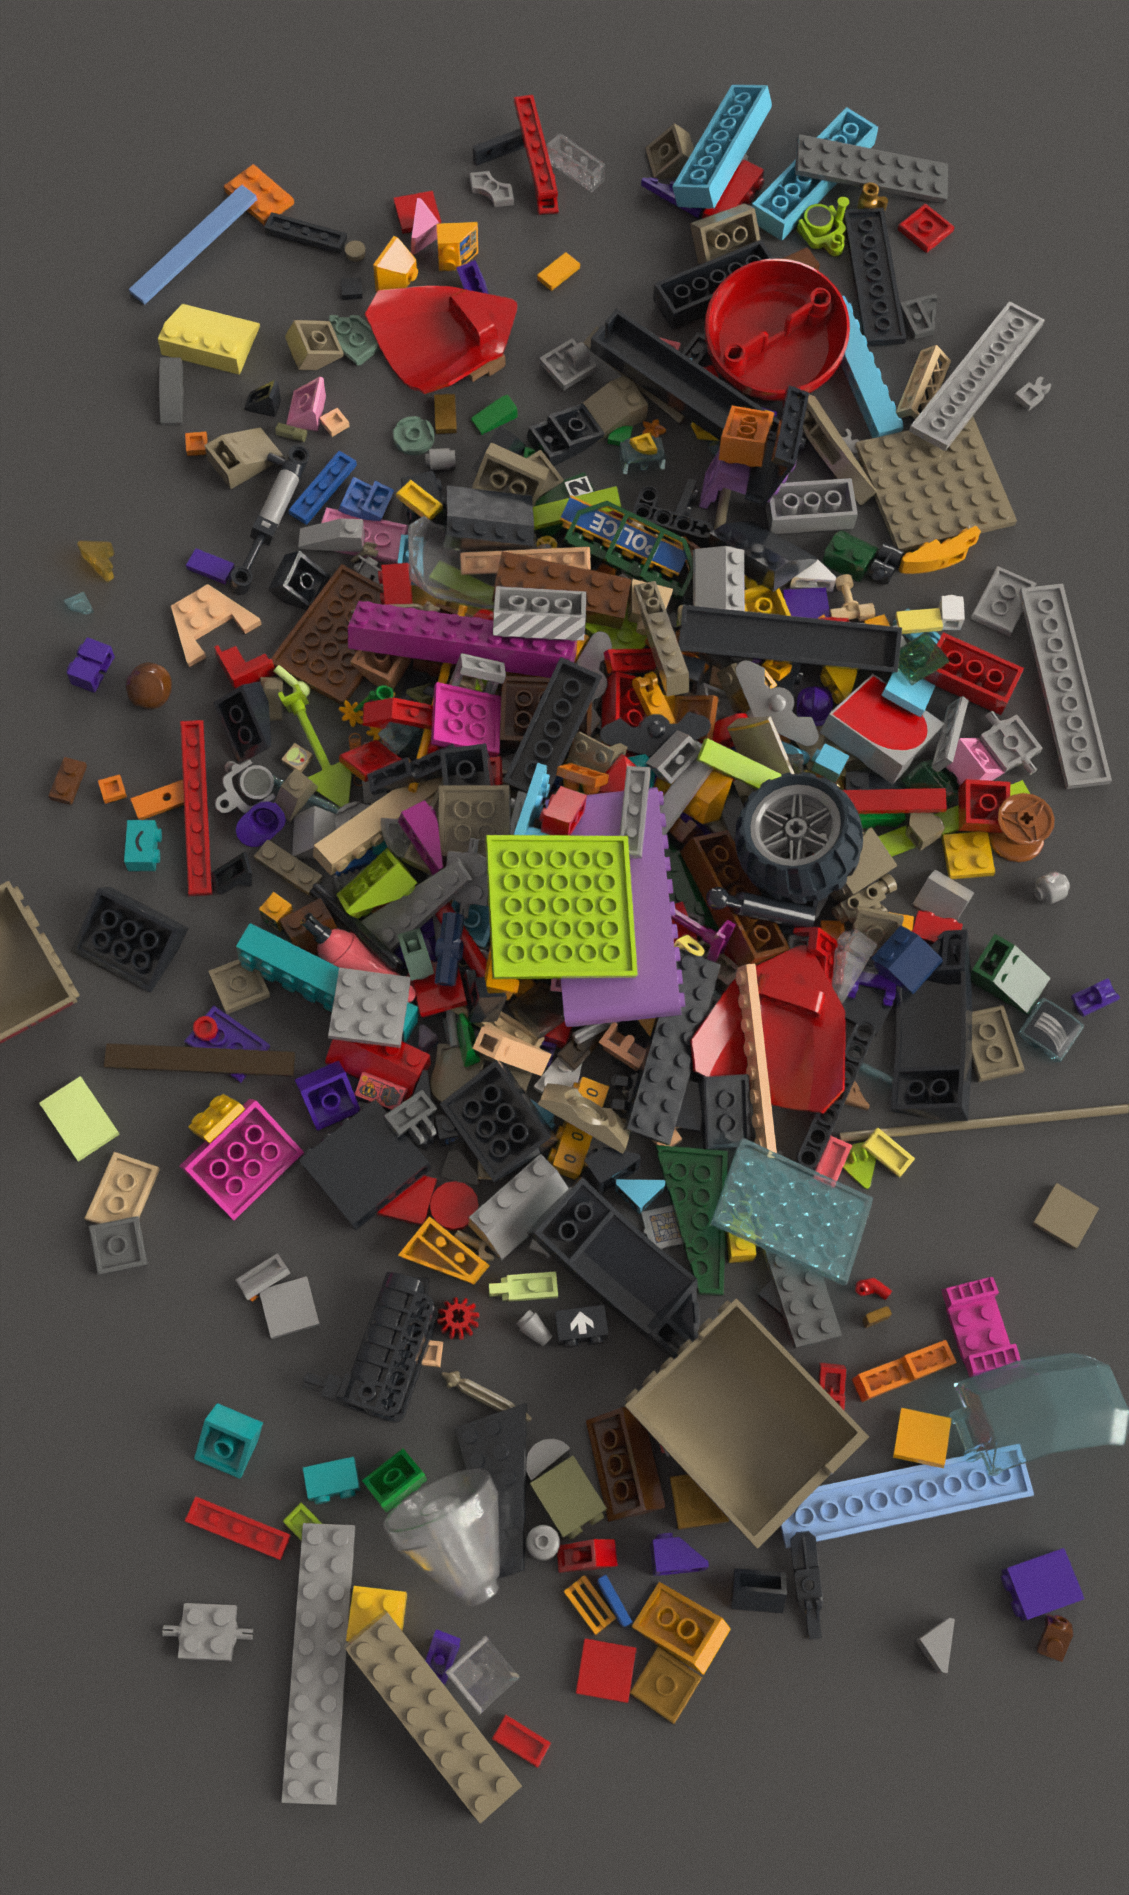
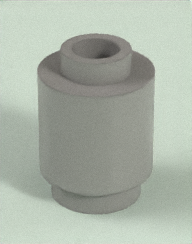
M449 448L429 449V453L425 454L426 467L430 466V471L451 470L450 468L456 467L455 450H449Z

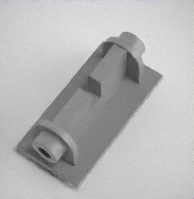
M358 555L362 561L354 566V570L370 580L374 575L373 581L379 584L378 571L382 570L376 567L378 562L369 556L364 559Z

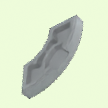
M381 818V830L385 843L390 851L402 861L411 841L399 825L398 819Z

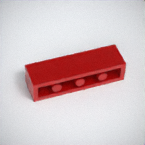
M743 160L734 172L715 208L705 209L702 219L742 204H750L757 190L760 191L765 181L763 179L764 169Z

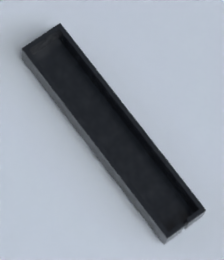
M617 308L605 321V326L602 325L591 337L590 352L720 441L731 406L766 411ZM775 416L773 417L770 430L774 433L778 430L780 421Z
M690 605L678 607L676 627H681V630L676 631V639L683 653L881 673L898 672L902 627Z

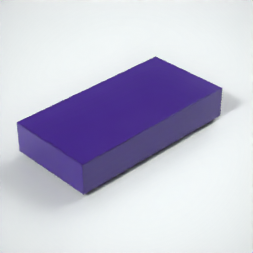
M195 549L186 564V568L226 585L232 570L235 568V564Z

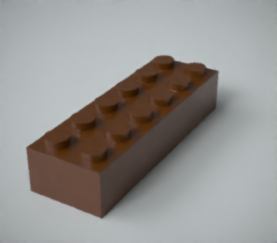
M502 551L491 602L495 603L496 586L586 592L585 622L620 630L625 618L631 579Z
M725 830L692 838L680 853L718 928L720 929L727 920L736 924L728 942V947L738 967L746 964H755L757 966L789 951L790 948L777 923L736 915L732 907L726 906L721 910H714L706 901L708 891L714 887H722L732 896H735L740 891L762 896L759 888L751 882L744 872L730 832Z

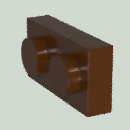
M64 757L49 793L50 800L72 805L87 768L86 762Z

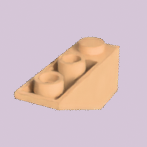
M489 1024L482 1026L472 1048L493 1059L542 1076L552 1055Z

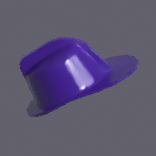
M817 686L803 689L797 697L798 717H812L815 726L824 725L833 708L831 693Z
M263 801L257 803L238 821L236 826L238 839L250 847L262 846L283 828L286 820L285 814L276 802Z

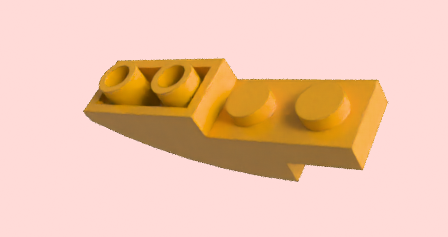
M975 525L970 529L962 530L953 539H946L942 544L937 539L930 543L925 542L918 550L913 553L908 552L901 558L900 573L932 572L964 560L969 547L977 543L981 531Z

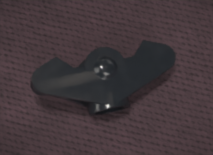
M687 712L677 724H670L666 717L653 714L646 717L635 728H632L619 718L601 729L600 739L604 744L610 746L621 743L628 747L627 752L635 755L645 754L651 758L677 730L689 735L695 741L709 733L711 723L705 716Z

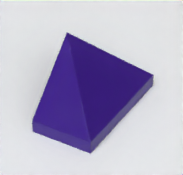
M476 260L456 268L464 289L489 294Z

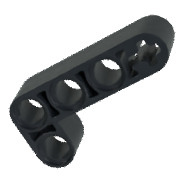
M646 486L641 489L633 509L634 514L645 517L644 519L680 537L686 536L690 542H693L699 548L709 547L710 533L713 531V526L710 523L657 507L658 490L652 486ZM644 526V529L654 535L659 534L658 532ZM663 535V537H662V538H664V539L674 541V540H672V539H670V538H668V537H666V536H664V535Z

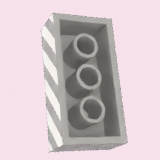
M496 586L493 635L584 641L586 592Z

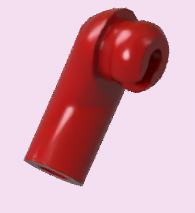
M876 1278L863 1279L855 1285V1291L860 1296L876 1293L886 1300L892 1292L891 1289Z

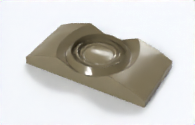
M547 1083L538 1102L539 1106L620 1153H624L630 1132L624 1130V1121L613 1109L601 1108L595 1102L584 1098L577 1088Z

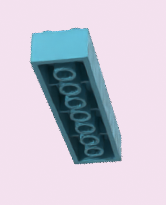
M731 85L672 186L678 207L715 208L772 107L768 85Z
M846 107L817 138L871 148L875 144L878 126ZM796 159L752 204V207L755 208L758 226L781 241L798 225L799 220L803 219L806 209L811 205L818 204L837 184L835 182L795 175Z

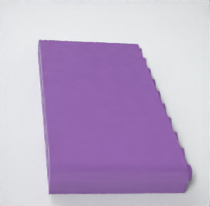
M657 787L649 788L642 859L629 858L638 976L636 978H561L564 1018L567 1027L681 1015V1007H685L684 992L679 993L678 984H683L682 970H677L676 961H681L679 947H674V939L678 938L677 924H672L671 916H676L675 903L669 900V894L673 893L672 879H667L666 872L671 871L670 857H665L664 849H669L668 837L662 834V827H666L665 813H660V806L664 805L663 791L658 792ZM624 791L587 795L585 813L571 836H620ZM550 799L546 800V808L548 807Z

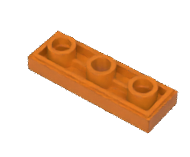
M183 780L131 798L138 819L144 820L184 805ZM166 797H171L169 801H164Z

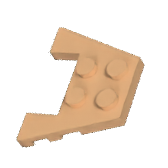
M209 584L171 605L189 668L206 658L204 651L195 640L233 618L244 634L262 625L261 620Z

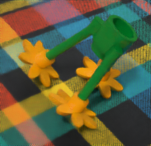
M382 685L376 689V692L370 691L369 695L359 704L355 702L351 706L345 700V707H339V711L345 714L342 720H349L352 727L355 726L356 722L362 725L360 716H363V711H360L364 703L370 700L378 701L394 698L395 692L392 691L391 687ZM387 726L385 729L369 727L371 730L366 732L367 735L374 736L373 740L381 738L384 743H388V738L395 737V734L390 732L393 728L392 726Z

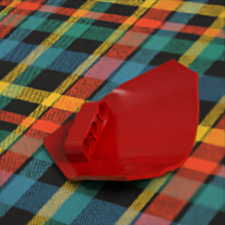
M420 286L378 290L364 315L380 350L398 378L410 389L427 394L449 387L486 363L503 356L516 316L517 302L511 298L456 287Z
M800 945L756 966L771 1105L823 1114L844 1092L845 1010L815 954L808 950V946ZM736 977L690 1039L693 1071L702 1076L746 1074L748 1061L744 1053L745 1034L741 1028L743 1017L742 1009L738 1003L740 990Z

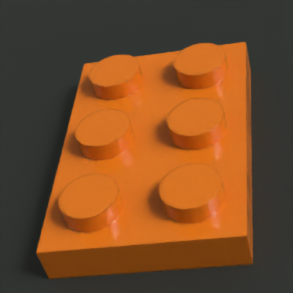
M254 164L224 185V191L229 196L241 185L256 195L257 201L247 211L264 226L271 212L281 214L294 204V198Z

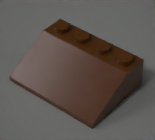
M506 676L501 692L499 749L518 750L551 678ZM592 702L578 732H582L591 737Z

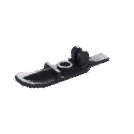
M801 1531L796 1532L790 1539L797 1604L806 1616L808 1639L822 1638L819 1612L822 1609L824 1600L816 1537L811 1532ZM807 1580L813 1582V1587L810 1590H807L804 1586Z

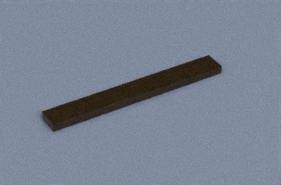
M106 1043L104 1067L111 1069L293 1077L296 1053L288 1051Z

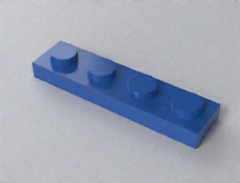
M338 451L291 506L289 515L307 525L357 466L356 460Z

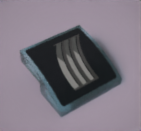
M1041 998L1018 1032V1035L1034 1049L1040 1048L1057 1063L1063 1060L1084 1028V1025L1058 1005L1046 998Z

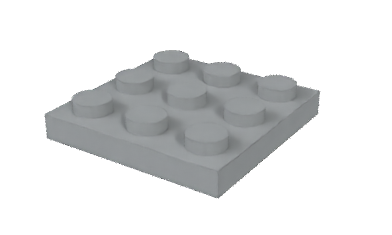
M339 968L328 1038L400 1048L411 977Z

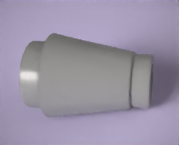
M528 1310L516 1323L520 1328V1332L542 1347L552 1338L549 1330L536 1312L533 1313L531 1310Z

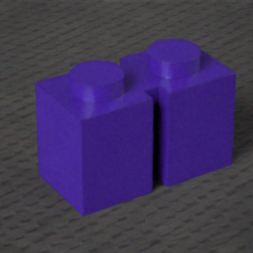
M87 637L84 643L78 647V658L75 657L74 661L68 665L67 675L71 684L95 693L104 678L103 674L98 672L106 673L115 656L111 646Z

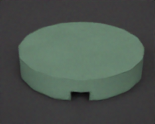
M417 416L406 417L400 420L393 430L395 446L399 451L408 455H421L427 452L433 446L435 440L434 429L430 422L426 419L424 421Z

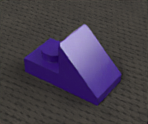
M436 1629L426 1662L441 1682L446 1685L460 1647L461 1639Z

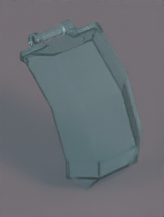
M1068 1353L1015 1361L954 1384L962 1408L951 1412L949 1417L952 1418L951 1422L956 1425L965 1449L964 1457L967 1462H975L982 1457L989 1476H997L1002 1471L1052 1453L1101 1445L1122 1446L1125 1444L1129 1432V1409L1110 1366L1088 1355ZM967 1418L978 1443L976 1447H974L965 1423Z

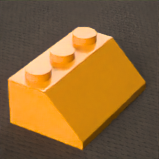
M713 769L683 812L702 824L719 820L733 779ZM658 777L654 787L658 788V792L663 791V796L672 786V784Z

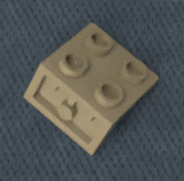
M578 732L575 735L566 764L573 763L605 773L621 754H626L628 747L621 743L608 747L588 735Z

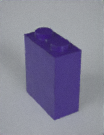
M1064 1548L1001 1570L1003 1576H1001L1002 1584L1006 1591H1010L1013 1599L1011 1602L1013 1612L1016 1617L1020 1616L1021 1621L1085 1599Z

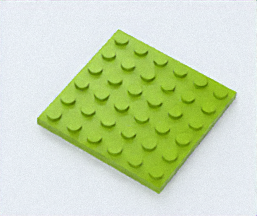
M486 835L485 849L492 979L636 978L638 976L628 836Z

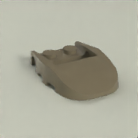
M454 1047L447 1050L437 1060L431 1076L430 1091L432 1097L440 1105L442 1101L480 1073L484 1060L494 1062L496 1059L479 1052L480 1062L464 1067L460 1048ZM505 1063L526 1093L532 1072Z

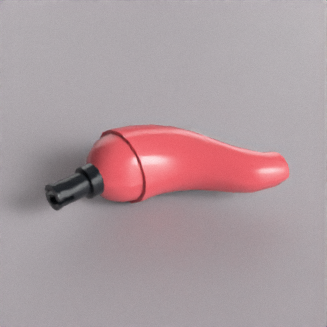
M312 913L304 916L306 921L301 919L300 924L313 935V939L318 943L317 953L319 958L339 968L401 976L396 971L389 969L354 933H348L342 929L331 930L326 925L323 926ZM411 985L408 996L409 1003L416 996L415 990Z

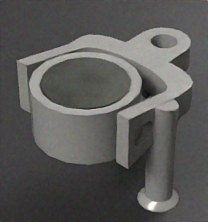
M247 759L240 765L233 761L227 762L225 764L227 774L222 777V784L226 791L215 799V808L219 812L227 813L237 807L241 812L247 813L253 807L243 802L233 787L232 777L240 772L238 787L245 796L252 799H261L259 802L271 801L275 798L274 794L270 793L274 786V778L271 772L263 766L251 765L250 759ZM225 799L227 801L226 806L222 808L220 802Z

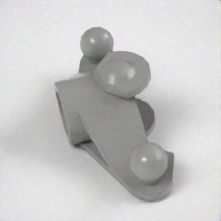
M597 632L591 637L576 664L602 675L601 682L592 700L591 738L595 736L596 728L601 721L596 710L598 707H602V695L607 689L603 652L612 649V643L605 632Z
M742 661L737 665L736 675L750 706V709L746 712L750 718L771 716L779 734L802 745L812 746L818 741L819 734L812 717H797L792 711L794 706L792 694L785 688L777 687L771 689L765 684L764 667L751 661Z

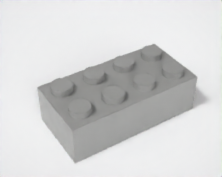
M852 478L781 483L778 494L773 495L771 500L765 504L769 531L774 534L854 529L858 515Z

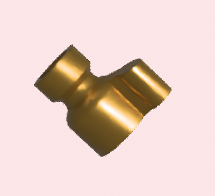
M869 182L863 186L862 194L858 199L857 209L884 208L885 211L888 199L884 196H877L879 187L875 183Z

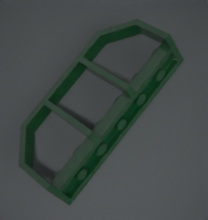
M609 501L578 510L562 543L571 548L590 547L591 558L638 581H656V584L659 586L673 589L671 597L677 600L684 596L693 577V558L685 538ZM605 507L623 515L607 551L603 550L604 547L594 541L590 544L583 540L584 537L573 532L580 516ZM628 518L659 533L644 566L632 560L629 563L623 560L621 554L613 551ZM663 535L680 543L690 569L683 586L677 581L670 580L668 582L662 579V575L656 571H647Z

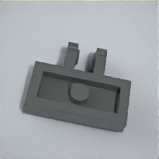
M421 1090L384 1115L383 1120L397 1138L406 1131H409L410 1136L415 1142L421 1145L425 1140L415 1125L421 1123L426 1133L431 1137L434 1136L436 1129L427 1117L433 1114L437 1108L424 1091Z

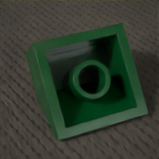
M841 530L833 536L826 548L822 564L843 575H851L853 580L860 583L878 553L879 548Z

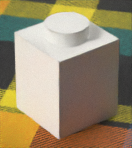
M955 595L941 596L937 608L940 609L943 624L942 630H961L965 620L963 597Z

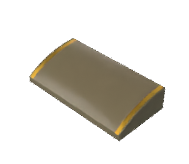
M771 716L738 718L727 727L739 754L780 774L789 772L795 774Z

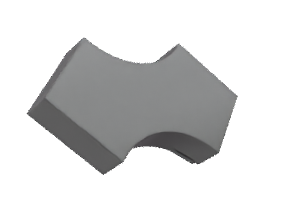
M489 171L469 173L472 193L488 197L494 207L514 205L512 186L510 184L496 181Z

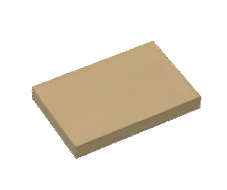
M113 1152L84 1219L94 1224H100L134 1216L140 1217L159 1173V1167Z

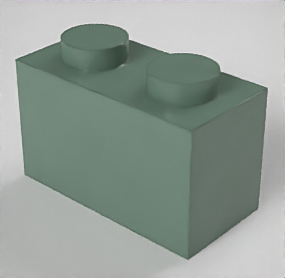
M420 928L397 934L411 981L424 979L434 974Z

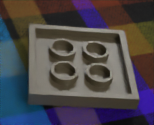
M439 785V838L442 856H448V851L468 852L470 838L480 839L477 853L486 856V835H510V785Z

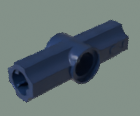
M443 913L440 938L437 939L435 949L437 959L435 984L456 986L459 961L462 960L464 949L462 940L463 914Z

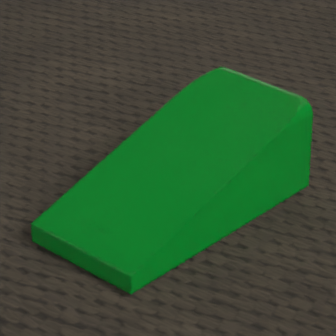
M506 394L473 416L471 421L480 434L483 435L518 418V410L509 395Z

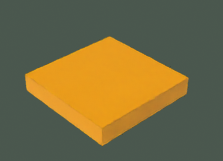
M901 1408L893 1458L944 1468L952 1418Z

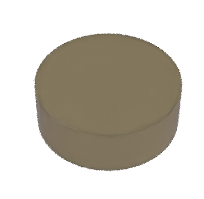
M360 241L347 243L345 246L346 257L350 261H361L366 255L364 244Z

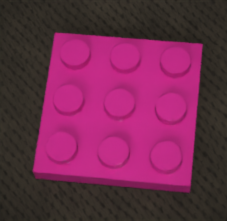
M436 682L433 696L431 744L443 747L454 744L455 747L486 743L489 756L497 757L500 748L501 696Z

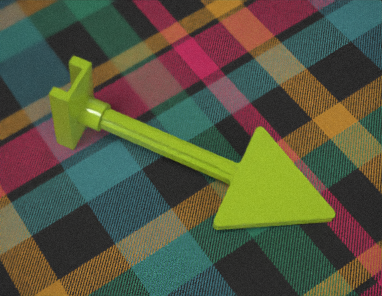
M296 684L294 686L297 692L286 697L283 692H279L278 695L288 712H293L294 715H297L322 767V771L308 778L318 786L316 790L318 793L339 807H343L350 801L352 772L340 762L330 765L305 713V705L309 704L299 684Z

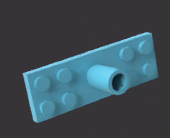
M537 763L514 835H548L542 833L541 829L533 827L535 819L540 817L543 805H541L543 797H547L550 784H548L550 775L547 774V765Z

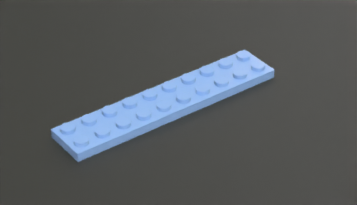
M1018 1444L945 1460L944 1468L923 1464L818 1486L780 1527L785 1548H791L790 1539L796 1532L809 1531L816 1537V1542L1031 1497L1034 1493L1021 1446Z

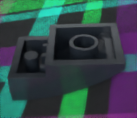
M584 403L550 414L547 421L530 426L526 438L535 452L541 450L551 464L555 466L588 449L603 438L605 433Z

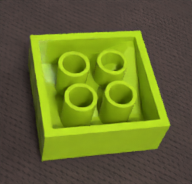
M386 848L336 895L345 911L359 919L361 916H367L375 906L408 896L415 889L414 885L417 882L401 861Z

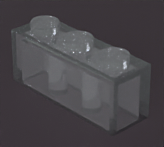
M561 133L547 144L551 165L591 193L605 181L606 164Z

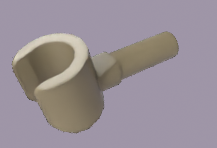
M365 542L362 551L351 558V561L353 563L357 562L360 559L358 555L361 557L366 555L376 557L378 551L374 549L378 544Z

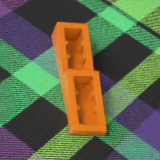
M944 1340L904 1355L900 1359L860 1373L852 1378V1381L861 1401L865 1402L952 1366L957 1362L947 1341Z

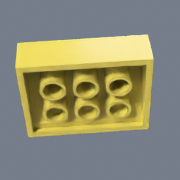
M182 304L164 323L158 337V342L162 355L172 358L181 357V360L240 375L260 328V323Z

